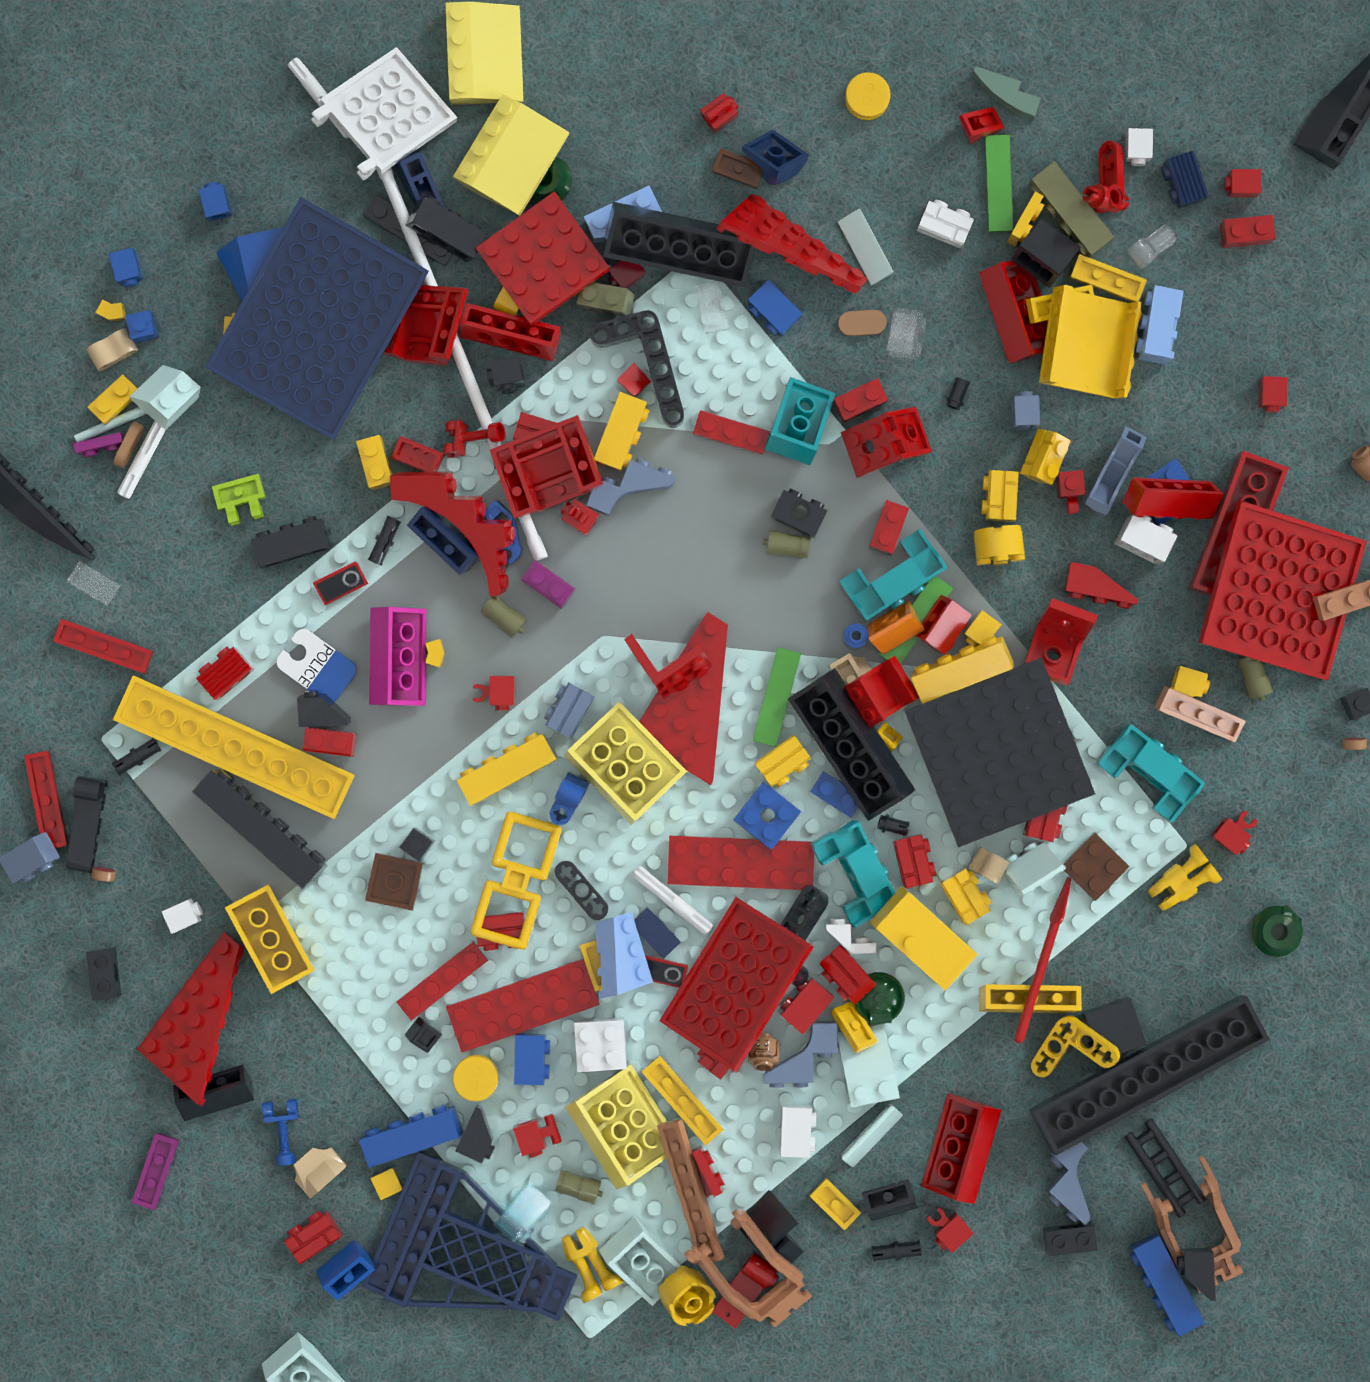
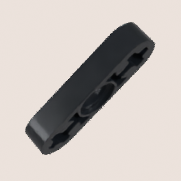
M571 861L560 862L555 868L556 878L590 918L594 920L603 919L608 913L607 902ZM563 865L564 867H572L570 873L574 878L577 874L581 877V879L572 884L571 888L567 885L571 880L567 876L563 878L560 876L562 872L560 867ZM584 883L588 886L589 893L587 896L578 897L575 894L577 884ZM592 893L597 896L592 900L597 905L602 903L604 906L602 908V915L598 913L592 914L593 906L590 903L587 906L582 903L588 900Z

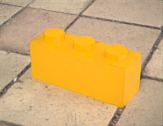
M622 392L619 393L594 457L596 463L622 472L623 467H628L629 461L633 456L629 454L631 446L637 445L641 435L638 428L641 422H646L650 412L646 408V401Z

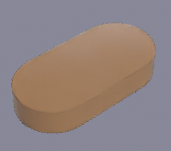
M878 310L848 311L841 315L838 327L840 332L846 336L878 335L884 331L887 320L885 315Z
M136 421L132 423L115 456L114 465L120 468H124L127 465L143 433L144 427L142 424Z

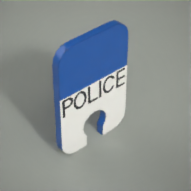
M300 629L291 640L305 647V658L296 661L291 657L290 653L283 649L278 656L277 666L306 689L318 690L319 694H326L335 702L354 678L357 672L356 665L311 631Z

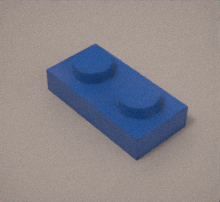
M823 771L810 792L851 818L858 805L844 784Z

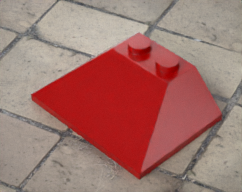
M421 285L383 355L412 363L447 366L468 289Z
M579 415L490 450L514 519L547 510L585 495L603 485Z

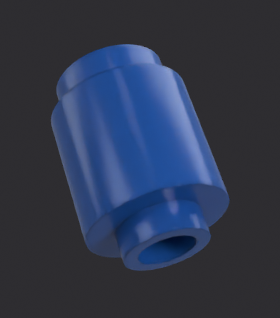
M851 624L843 632L844 643L852 649L862 647L868 640V631L861 624ZM854 631H858L861 634L859 640L852 638Z

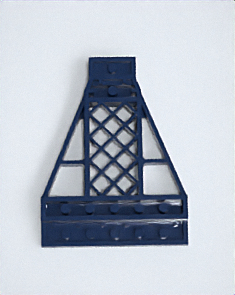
M419 1151L372 1263L375 1271L365 1278L362 1287L382 1295L383 1299L404 1308L436 1307L521 1310L537 1312L559 1321L578 1274L557 1266V1263L465 1170ZM460 1179H464L487 1202L480 1221L477 1223L449 1210L450 1202ZM492 1207L526 1243H521L485 1227L484 1220L489 1208ZM443 1219H446V1220L451 1221V1222H448V1223H446V1224L441 1225ZM453 1225L458 1237L446 1242L441 1229ZM458 1225L472 1230V1232L462 1235ZM438 1233L442 1244L432 1247ZM476 1234L480 1247L468 1251L464 1238ZM481 1235L495 1241L484 1245ZM460 1241L464 1254L453 1258L448 1245ZM498 1244L503 1257L491 1261L486 1248ZM503 1244L518 1251L507 1255ZM444 1247L449 1260L437 1264L432 1251ZM482 1250L487 1263L475 1268L470 1255ZM521 1254L525 1267L513 1271L508 1258ZM525 1254L532 1256L530 1263H528ZM466 1257L471 1270L459 1274L454 1261ZM505 1260L509 1273L497 1277L493 1264ZM450 1263L453 1271L442 1266ZM489 1267L493 1279L481 1284L477 1271ZM423 1268L453 1281L446 1301L413 1300L411 1298ZM527 1270L519 1286L515 1274ZM473 1273L475 1281L465 1276ZM511 1276L516 1289L504 1293L499 1281ZM459 1283L500 1302L452 1301L451 1299ZM495 1283L498 1291L488 1287V1285ZM517 1293L515 1298L510 1296Z

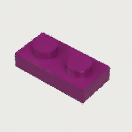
M119 432L73 443L74 451L78 455H83V458L98 455L97 451L104 449L107 452L118 451L125 436Z

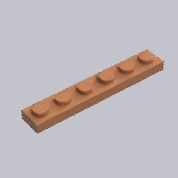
M683 1120L662 1122L657 1125L693 1245L697 1243L701 1246L703 1243H706L712 1250V1253L708 1255L711 1261H720L724 1258V1254Z

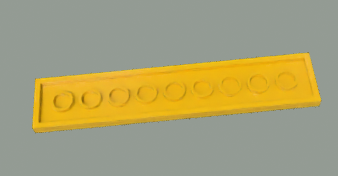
M134 675L113 718L114 721L332 819H336L355 777V774Z

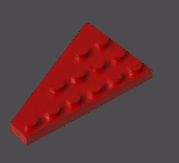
M753 193L725 217L717 227V230L720 232L726 229L735 233L739 241L748 243L765 253L771 254L774 251L782 255L785 262L796 265L815 276L818 273H822L830 278L831 283L841 286L856 294L868 280L859 269L848 265L839 254L829 251L820 240L813 239L805 233V230L800 225L790 222L786 219L784 213L774 210L767 204L765 199Z
M707 612L679 657L699 644L712 665L709 671L702 677H695L688 682L689 684L681 691H675L666 698H663L658 691L639 722L685 770L711 785L714 778L728 624Z
M223 932L137 1049L196 1104L201 1106L205 1103L203 1097L207 1082L211 1080L212 1067L215 1064L219 1049L217 1042L221 1028L224 1029L225 1015L230 1006L234 975L237 976L238 965L244 950L240 943L225 932Z

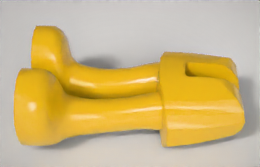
M582 1226L576 1230V1234L583 1248L578 1249L576 1242L570 1234L561 1239L567 1261L574 1262L583 1279L584 1290L580 1297L583 1303H586L602 1294L603 1291L593 1277L584 1256H587L591 1261L605 1291L623 1283V1279L618 1274H613L607 1269L596 1249L599 1244L592 1234Z

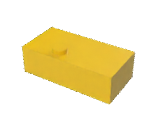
M269 884L225 907L271 994L315 971Z
M902 886L869 922L945 991L978 955Z

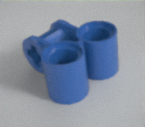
M569 772L567 773L555 795V801L549 813L552 822L557 825H564L569 822L590 782ZM561 808L565 809L564 815L559 813Z

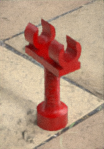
M461 420L446 422L445 432L449 431V436H455L454 443L444 444L443 454L447 453L448 458L465 456L466 442L490 439L493 443L504 441L506 435L505 428L501 422L489 424L488 429L467 432L468 426Z

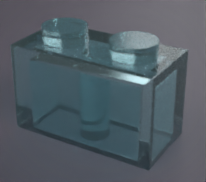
M528 1183L493 1225L515 1244L521 1239L526 1241L535 1230L531 1227L537 1220L540 1223L549 1211L546 1208L551 1201Z

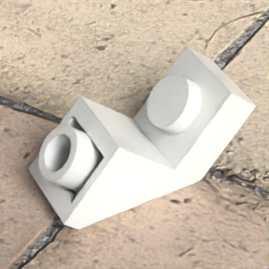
M830 919L831 923L825 924V929L851 954L876 953V943L870 942V938H855V942H851V924L845 923V919Z

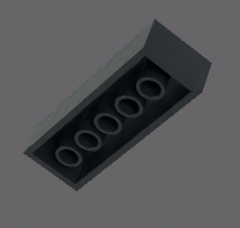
M613 201L602 244L603 257L745 287L755 247L739 241L733 232L726 229L720 232L717 230L719 224Z
M836 668L789 697L788 700L869 821L904 800L916 789L875 727H868L844 687L846 683Z
M221 769L211 770L192 792L301 889L309 888L328 866L324 863L326 858L317 850L311 851L307 848L308 842L299 834L290 833L288 831L290 826L281 818H273L269 814L271 809L261 801L255 802L251 798L253 796L252 792L243 785L237 786L233 782L235 778L228 771Z

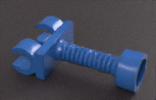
M297 1099L286 1101L288 1115L274 1116L273 1102L262 1103L264 1123L276 1121L278 1126L281 1151L279 1155H276L277 1166L296 1163L295 1153H291L289 1150L286 1122L287 1120L299 1118Z

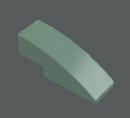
M975 66L972 77L992 99L1018 116L1033 121L1041 98L1018 91L1021 84L1019 80Z

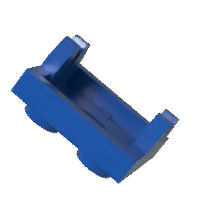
M763 781L733 821L772 850L802 811ZM766 808L771 809L775 814L774 820L770 823L763 822L760 817L761 811Z

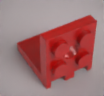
M916 407L886 412L840 432L857 478L900 460L932 452ZM868 440L872 441L874 445L872 453L868 451L866 446Z
M1052 598L1038 620L1024 664L1042 657L1050 680L1068 686L1083 641L1095 625L1098 615ZM1047 651H1055L1059 659L1055 661L1049 659Z
M632 634L624 639L663 698H666L675 691L683 690L688 686L689 681L695 677H702L712 666L705 652L698 644L658 672Z

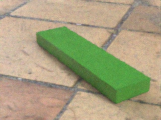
M1010 135L985 136L988 233L1013 232Z
M937 576L928 581L925 589L921 591L912 604L921 623L939 596L948 597L953 590V587ZM914 636L883 655L879 652L878 655L885 660L896 656L901 664L919 638Z
M780 647L777 648L753 741L773 747L777 746L801 653Z

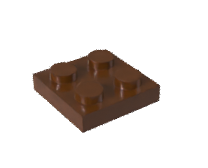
M1095 832L1063 863L1066 868L1064 871L1094 901L1130 867Z
M375 853L365 901L413 911L424 863Z

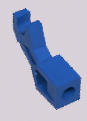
M495 500L486 509L485 516L488 520H496L504 513L508 518L507 520H511L512 526L515 528V539L513 544L504 548V550L512 552V557L508 559V562L512 565L521 556L522 552L516 521L512 512L499 500Z

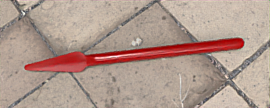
M1070 877L1066 878L1049 918L1050 925L1014 1040L1018 1044L1022 1043L1025 1039L1057 932L1065 917L1071 884Z

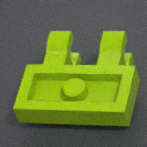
M259 474L212 486L217 508L219 511L226 510L228 523L231 526L241 524L236 506L249 503L251 515L255 520L264 517L259 500L265 499L266 496Z

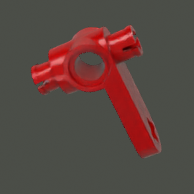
M1108 140L1101 145L1098 153L1099 184L1085 187L1082 193L1087 195L1083 196V200L1088 202L1089 206L1100 214L1104 212L1117 213L1126 210L1129 206V202H1125L1129 198L1125 195L1123 148L1120 143Z

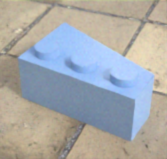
M650 186L615 201L662 212ZM612 203L584 216V221L595 243H600L604 240Z
M632 912L596 922L597 953H600L601 968H598V976H601L602 991H599V999L618 995L652 983V977Z

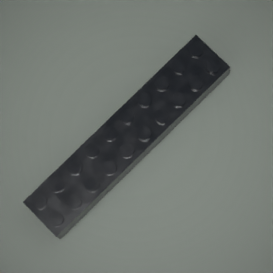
M1239 995L1119 1060L1114 1066L1104 1068L1030 1108L1029 1112L1050 1152L1057 1156L1267 1042L1270 1038L1248 997Z

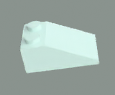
M1035 840L1024 847L1026 852L1018 857L1016 854H1013L1005 859L1010 864L1004 874L1014 890L1025 895L1066 868L1044 842L1037 843Z
M884 1024L869 1026L878 1042L874 1046L856 1054L842 1031L837 1032L851 1107L900 1098Z
M635 1217L599 1249L607 1265L652 1306L660 1299V1294L658 1293L659 1286L677 1268L682 1266Z
M299 1332L262 1363L267 1382H345L321 1353Z

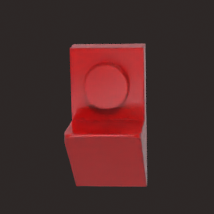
M994 107L959 116L960 126L970 145L982 136L998 133L1004 128Z

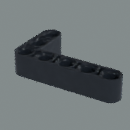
M645 310L595 324L590 330V339L593 345L598 348H605L638 338L641 339L663 422L670 428L679 427L684 421V411L657 315L653 311ZM646 317H650L655 323L653 327L646 329L641 325V321ZM621 324H628L631 327V331L627 335H622L618 332V327ZM598 330L607 332L608 336L604 341H597L594 338ZM650 341H658L661 344V348L656 352L650 351L647 348ZM657 364H664L667 367V372L663 375H657L653 369ZM670 387L673 389L674 394L671 398L665 399L660 395L661 389ZM671 410H676L679 412L680 418L676 422H671L666 417L667 413Z

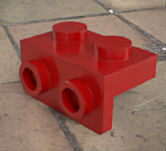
M702 1145L692 1149L706 1198L711 1195L716 1197L722 1194V1186L725 1183L719 1171L715 1173L711 1164L714 1161L709 1150L704 1151Z

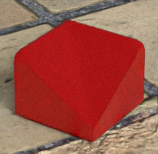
M635 363L617 379V382L635 398L651 383L650 379Z

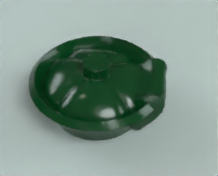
M555 157L531 197L534 203H539L554 191L561 201L568 195L572 186V172L565 161Z
M1288 905L1267 907L1253 921V941L1260 951L1269 956L1282 957L1288 955L1301 942L1303 935L1302 919Z
M884 972L870 973L868 976L874 981L876 986L854 1004L859 1015L869 1022V1025L892 1023V1020L900 1014L904 1006L905 994L903 987L890 974Z

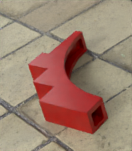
M397 472L390 475L391 500L407 501L422 505L447 518L460 529L478 554L487 577L489 595L500 596L506 592L509 578L505 574L507 552L504 548L513 544L515 539V528L512 526L511 520H484L486 505L482 502V496H454L457 482L453 478V472Z

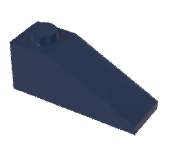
M420 151L412 152L394 165L401 183L414 205L423 197H432L440 202V206L445 208Z

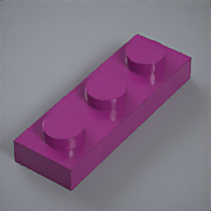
M158 1132L155 1133L132 1203L154 1211L156 1210L180 1141L179 1139Z

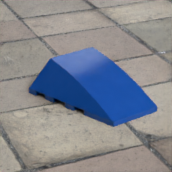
M283 227L236 237L216 252L241 301H243Z

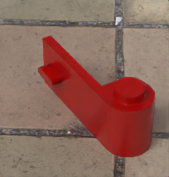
M753 1252L730 1286L753 1303L763 1288L765 1289L767 1286L772 1287L775 1284L779 1275L776 1273L777 1269L766 1259ZM723 1296L712 1311V1313L735 1329L745 1316L744 1313L725 1300Z

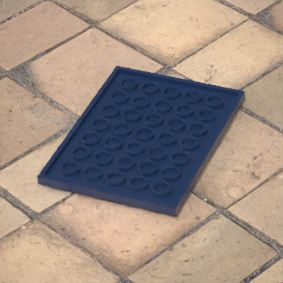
M300 197L205 368L335 440L429 270Z

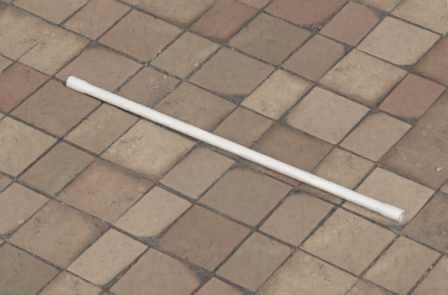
M389 168L382 174L377 170L415 263L429 270L423 281L424 285L438 286L417 233L405 226L410 216L394 179L392 168ZM456 333L452 355L483 430L488 429V425L493 422ZM487 439L490 449L502 445L501 442L493 443L490 439ZM531 516L519 517L534 561L548 557Z

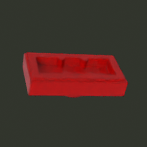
M400 436L391 458L423 472H438L445 454Z

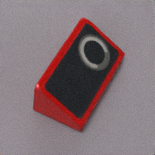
M357 561L313 582L325 606L369 584Z
M645 955L653 982L680 988L685 980L687 964Z

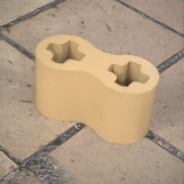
M124 328L90 345L86 350L97 371H103L135 354L138 348L134 341L131 340L127 328Z
M979 847L968 868L998 884L1010 862Z

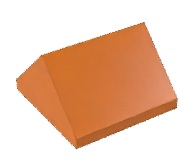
M909 599L867 624L869 640L883 655L925 630Z

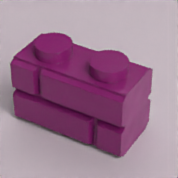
M536 560L521 579L522 582L560 609L565 606L576 590Z

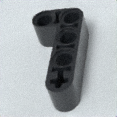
M78 776L76 778L73 796L77 798L67 855V870L91 873L92 868H94L98 846L96 838L97 834H100L102 822L100 814L104 810L106 798L104 790L108 786L107 780Z
M812 885L804 887L780 925L806 941L828 905L827 894ZM804 914L803 922L798 924L799 917ZM805 966L801 967L791 983L792 985L801 986L808 980L809 972Z

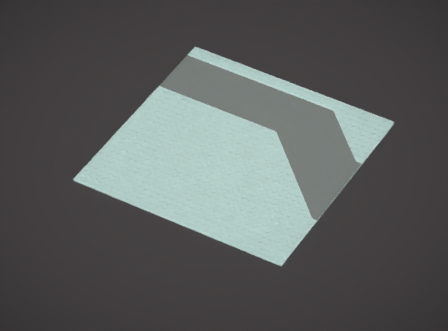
M673 271L633 302L631 314L650 310L658 317L684 411V421L679 427L670 428L663 422L640 338L605 348L596 347L589 338L492 418L493 423L501 422L505 428V439L501 441L503 445L513 441L521 412L556 423L579 415L593 457H595L619 393L622 392L630 395L617 382V379L635 363L651 381L636 397L647 402L646 408L650 412L646 422L640 423L638 431L641 432L639 441L636 446H631L629 454L633 455L632 461H636L638 458L649 462V467L655 470L662 467L672 471V476L676 477L674 485L668 489L628 494L615 504L610 516L595 511L599 514V518L587 537L562 521L563 515L560 512L567 502L530 514L548 557L537 562L576 589L562 609L521 581L534 562L519 518H516L515 521L522 547L521 556L510 565L508 559L512 557V552L506 550L507 564L505 565V574L508 575L509 585L506 592L496 596L508 607L513 608L527 619L522 626L525 631L522 634L518 632L511 638L498 628L497 624L488 617H484V614L480 612L492 597L489 595L487 577L480 558L469 571L459 575L406 526L419 509L424 506L407 501L391 500L162 687L303 751L304 734L307 727H299L297 698L300 695H304V691L308 689L278 668V656L284 649L290 653L294 660H303L306 656L305 647L301 644H296L291 639L298 630L307 629L356 665L357 672L354 678L335 701L351 717V722L347 726L312 727L355 733L357 738L354 757L303 751L355 774L336 819H332L230 773L235 778L233 782L237 786L243 785L252 792L253 796L251 798L255 802L261 801L271 809L269 814L273 818H281L290 826L288 828L290 833L299 834L308 842L307 848L311 851L317 850L326 858L324 863L328 866L309 888L301 889L192 792L211 770H220L221 768L155 739L162 751L143 761V765H136L126 771L233 903L268 884L270 885L315 970L298 979V983L408 1118L419 1112H423L424 1115L432 1113L431 1109L443 1104L446 1105V1108L454 1105L464 1132L477 1104L482 1106L494 1138L491 1145L495 1146L489 1160L484 1158L481 1164L455 1152L462 1135L457 1139L433 1146V1148L443 1161L465 1170L557 1263V1266L578 1274L564 1309L588 1338L598 1334L642 1296L624 1279L620 1285L605 1291L589 1258L584 1256L593 1277L603 1293L583 1303L580 1295L584 1290V1282L574 1262L567 1261L562 1245V1237L570 1234L576 1242L578 1249H581L583 1246L579 1241L576 1230L584 1226L599 1244L596 1249L607 1269L613 1274L617 1273L607 1265L599 1249L633 1217L640 1221L680 1264L687 1260L684 1253L687 1250H692L693 1242L667 1158L630 1185L616 1190L566 1110V1105L622 1070L577 1072L575 1021L624 1018L627 1066L632 1064L665 1119L673 1121L682 1118L642 1073V1070L659 1055L724 1128L719 1135L705 1146L683 1120L691 1150L702 1145L704 1151L708 1149L714 1161L711 1164L715 1173L719 1171L725 1183L722 1186V1194L716 1197L711 1195L706 1198L717 1235L731 1224L730 1220L734 1218L732 1212L735 1209L747 1211L768 1190L771 1191L876 1103L851 1107L838 1040L837 1053H832V1057L821 1058L817 1057V1053H813V1083H808V1087H794L793 1083H784V1087L770 1088L769 1083L764 1084L765 1071L754 1069V1066L748 1062V1055L737 1072L729 1069L721 1080L697 1062L700 1057L697 1055V1052L700 1048L659 1021L679 989L674 986L652 982L599 999V991H596L600 1005L520 1032L522 1034H546V1040H550V1055H545V1064L550 1065L549 1079H545L544 1085H514L515 1035L461 1053L446 1006L583 959L579 945L596 939V922L632 912L635 919L647 907L681 941L664 959L687 964L686 976L735 897L781 924L801 890L667 884L669 835L756 839L734 822L733 819L763 781L769 785L754 763L776 747L755 742L753 737L777 648L780 647L801 653L790 697L829 672V664L849 653L855 657H865L871 669L886 661L878 655L880 651L872 644L869 637L865 645L858 649H852L844 643L843 632L849 625L855 623L863 625L868 631L867 624L892 610L891 606L865 622L839 581L860 568L868 582L872 583L909 559V556L903 549L900 541L921 528L924 535L948 567L937 575L938 578L953 587L947 598L952 599L972 614L967 627L978 612L983 610L1002 624L994 636L996 638L1003 636L1014 662L1013 668L1023 665L1028 653L1023 644L882 473L876 470L862 477H856L840 433L845 431V429L831 412H829L817 452L810 466L765 450V448L763 455L693 434L700 410L768 430L770 434L789 378L792 377L803 382L806 381L724 282ZM646 317L641 321V325L646 329L653 327L655 323L650 317ZM621 324L617 330L620 334L627 335L631 331V327L628 324ZM599 330L594 335V338L597 341H604L608 334L604 330ZM653 340L648 343L647 348L652 352H656L661 348V344ZM657 364L653 370L657 375H663L667 372V367L664 364ZM664 387L660 391V395L665 399L671 398L674 394L673 389L670 387ZM671 410L667 413L666 417L669 421L676 422L679 420L680 414L676 410ZM487 439L466 442L465 456L448 458L446 455L443 458L438 472H453V478L457 482L454 496H482V502L485 503L486 509L495 500H499L511 511L491 456V449ZM596 463L601 479L607 477L617 481L616 486L620 487L627 468L623 467L622 472ZM790 488L803 494L802 499L809 502L811 499L817 500L825 505L823 509L828 510L815 538L810 537L808 558L799 559V557L766 554L767 545H763V539H768L770 530L786 532L792 535H805L771 518L783 490L789 491ZM591 492L575 499L586 506ZM886 500L909 508L891 556L868 548ZM796 506L793 509V514L797 518H804L807 515V511L803 506ZM502 513L496 520H507L508 518L506 514ZM388 515L401 521V524L393 539V547L390 546L382 563L383 565L380 566L367 559L377 541L375 537L380 534ZM357 561L369 584L325 606L313 582ZM921 592L915 596L909 593L903 597V600L907 601L909 599L911 604H913ZM403 607L427 609L426 643L441 639L446 654L441 668L426 663L425 706L369 705L370 608ZM707 612L728 624L712 784L709 785L687 771L644 814L630 825L590 783L569 822L559 825L562 831L548 878L544 881L532 877L529 879L526 891L539 894L541 901L526 949L508 948V946L502 944L498 945V950L484 951L483 947H479L488 961L411 1021L397 1004V1001L473 941L477 945V937L472 936L470 930L484 884L487 880L502 884L506 873L505 869L494 867L491 863L506 813L511 811L555 824L550 819L549 813L555 801V795L567 773L569 772L588 781L564 754L618 702L639 721L658 692V689L624 639L632 634L659 672L679 658ZM967 627L961 631L955 640L954 646L946 654L956 655L960 653V649L969 646L965 642L967 637L963 635ZM854 631L852 638L854 640L860 639L861 634L858 631ZM918 639L902 661L901 666L913 684L911 676L912 672L915 671L914 668L923 663H928V665L936 663L937 659L943 656V654L933 650ZM228 646L229 649L236 647L255 670L219 701H215L196 679L200 675L198 671L208 662L212 665L219 658L216 655ZM426 647V659H427L428 650H427V647ZM490 676H515V706H510V710H495V706L489 705V696L483 702H474L473 698H480L483 692L481 689H473V685L489 686ZM1051 681L1095 791V795L1067 806L1065 815H1060L1058 823L1062 825L1059 839L1055 838L1054 843L1023 835L1026 822H1023L959 848L957 847L904 712L921 705L920 698L899 709L874 726L878 730L886 722L903 736L891 753L916 790L904 800L869 821L859 807L851 818L810 792L823 771L842 784L843 782L788 701L777 746L792 735H795L811 759L807 761L809 766L803 771L797 773L794 770L788 775L790 780L778 788L776 784L771 787L802 811L780 840L813 842L827 832H834L852 820L859 821L869 842L876 847L878 851L877 858L886 867L889 874L887 877L896 893L901 886L903 887L893 841L922 834L923 839L928 838L931 852L927 853L929 862L934 863L936 876H933L932 883L907 888L906 890L978 954L945 991L869 923L871 920L857 928L851 926V942H855V938H870V942L876 943V953L851 954L844 946L843 948L867 975L874 972L890 974L900 982L904 990L905 1002L903 1009L892 1020V1023L884 1024L897 1086L987 1013L979 1012V987L985 984L1021 985L1035 973L1050 925L1049 918L1066 878L1070 877L1063 870L1027 894L1022 895L1014 890L1005 874H1003L999 883L996 884L974 872L979 881L976 884L980 893L985 891L992 903L988 905L991 911L972 923L964 925L939 883L963 868H966L968 872L971 871L968 866L979 847L1006 859L1013 854H1016L1018 857L1026 852L1024 847L1036 840L1037 843L1044 842L1057 858L1064 863L1095 832L1130 866L1096 901L1071 878L1065 917L1059 926L1049 961L1187 847L1186 842L1173 826L1152 809L1154 803L1126 769L1121 772L1118 778H1113L1096 764L1107 746L1053 681ZM568 682L595 696L572 739L546 726L547 720L544 719L549 707L555 708L559 701L556 695L562 684L567 686ZM118 723L102 737V742L118 760L130 753V749L140 747L151 740L152 737ZM537 732L538 736L544 734L557 758L556 761L477 804L469 805L456 781L461 778V772L471 767L475 771L483 766L481 764L483 760L493 755L495 759L504 755L502 750L513 744L517 747L525 743L524 738ZM561 808L559 813L564 815L565 809ZM766 808L761 811L760 817L763 822L770 823L774 820L775 814L771 809ZM889 814L891 818L910 822L909 827H907L909 830L906 837L888 831L882 833L880 829H877L880 815L885 816ZM513 822L502 859L540 870L551 833ZM414 827H417L436 841L423 860L420 861L424 864L413 911L365 901L375 853L417 861L399 848ZM814 855L813 886L827 894L828 905L806 939L814 948L803 966L809 972L808 981L811 977L814 978L835 997L814 1022L835 1021L831 1011L851 1000L847 999L845 1001L836 991L839 986L835 982L830 984L821 974L824 969L819 965L820 962L827 955H830L836 947L842 945L825 929V924L831 923L830 919H845V923H850L842 905L857 895L838 858L823 866L820 865L816 855ZM571 861L607 902L608 913L603 919L594 920L590 918L556 878L555 868L560 862ZM563 865L560 867L562 870L560 876L562 878L567 876L571 880V882L567 883L570 888L575 881L581 879L578 874L575 878L571 875V866L564 867ZM642 866L712 923L713 927L709 933L703 935L633 878L632 874L637 867ZM579 883L576 885L575 894L578 897L588 895L589 888L586 884ZM492 891L485 916L524 912L526 917L530 902ZM592 893L591 897L582 903L585 906L588 903L593 906L592 914L598 913L602 915V908L604 906L602 903L597 905L592 900L597 897ZM804 914L799 917L798 924L803 922ZM638 933L644 954L663 959ZM792 984L761 1032L771 1034L780 1043L779 1063L801 1051L807 1045L811 1036L812 1025L802 1035L780 1015L783 1011L780 1006L788 997L793 999L798 993L796 990L798 986ZM418 1017L423 1018L442 1033L428 1053L412 1044L405 1037V1033ZM837 1024V1032H841V1029ZM470 1055L486 1056L494 1062L498 1069V1085L495 1091L482 1101H469L462 1098L456 1092L453 1085V1073L456 1066L462 1059ZM782 1105L811 1106L812 1112H816V1127H811V1137H815V1152L810 1151V1158L780 1156ZM553 1114L562 1142L553 1145L550 1136L545 1137L547 1146L542 1150L543 1154L533 1158H529L528 1155L522 1156L513 1127L537 1118L541 1128L546 1126L544 1116ZM561 1170L570 1171L569 1173L601 1181L599 1190L603 1191L602 1197L597 1196L593 1205L577 1200V1198L569 1195L559 1194L555 1189ZM460 1179L461 1183L484 1210L487 1202L464 1179ZM492 1207L489 1208L487 1215L505 1236L521 1243H526ZM525 1254L528 1263H530L532 1256Z

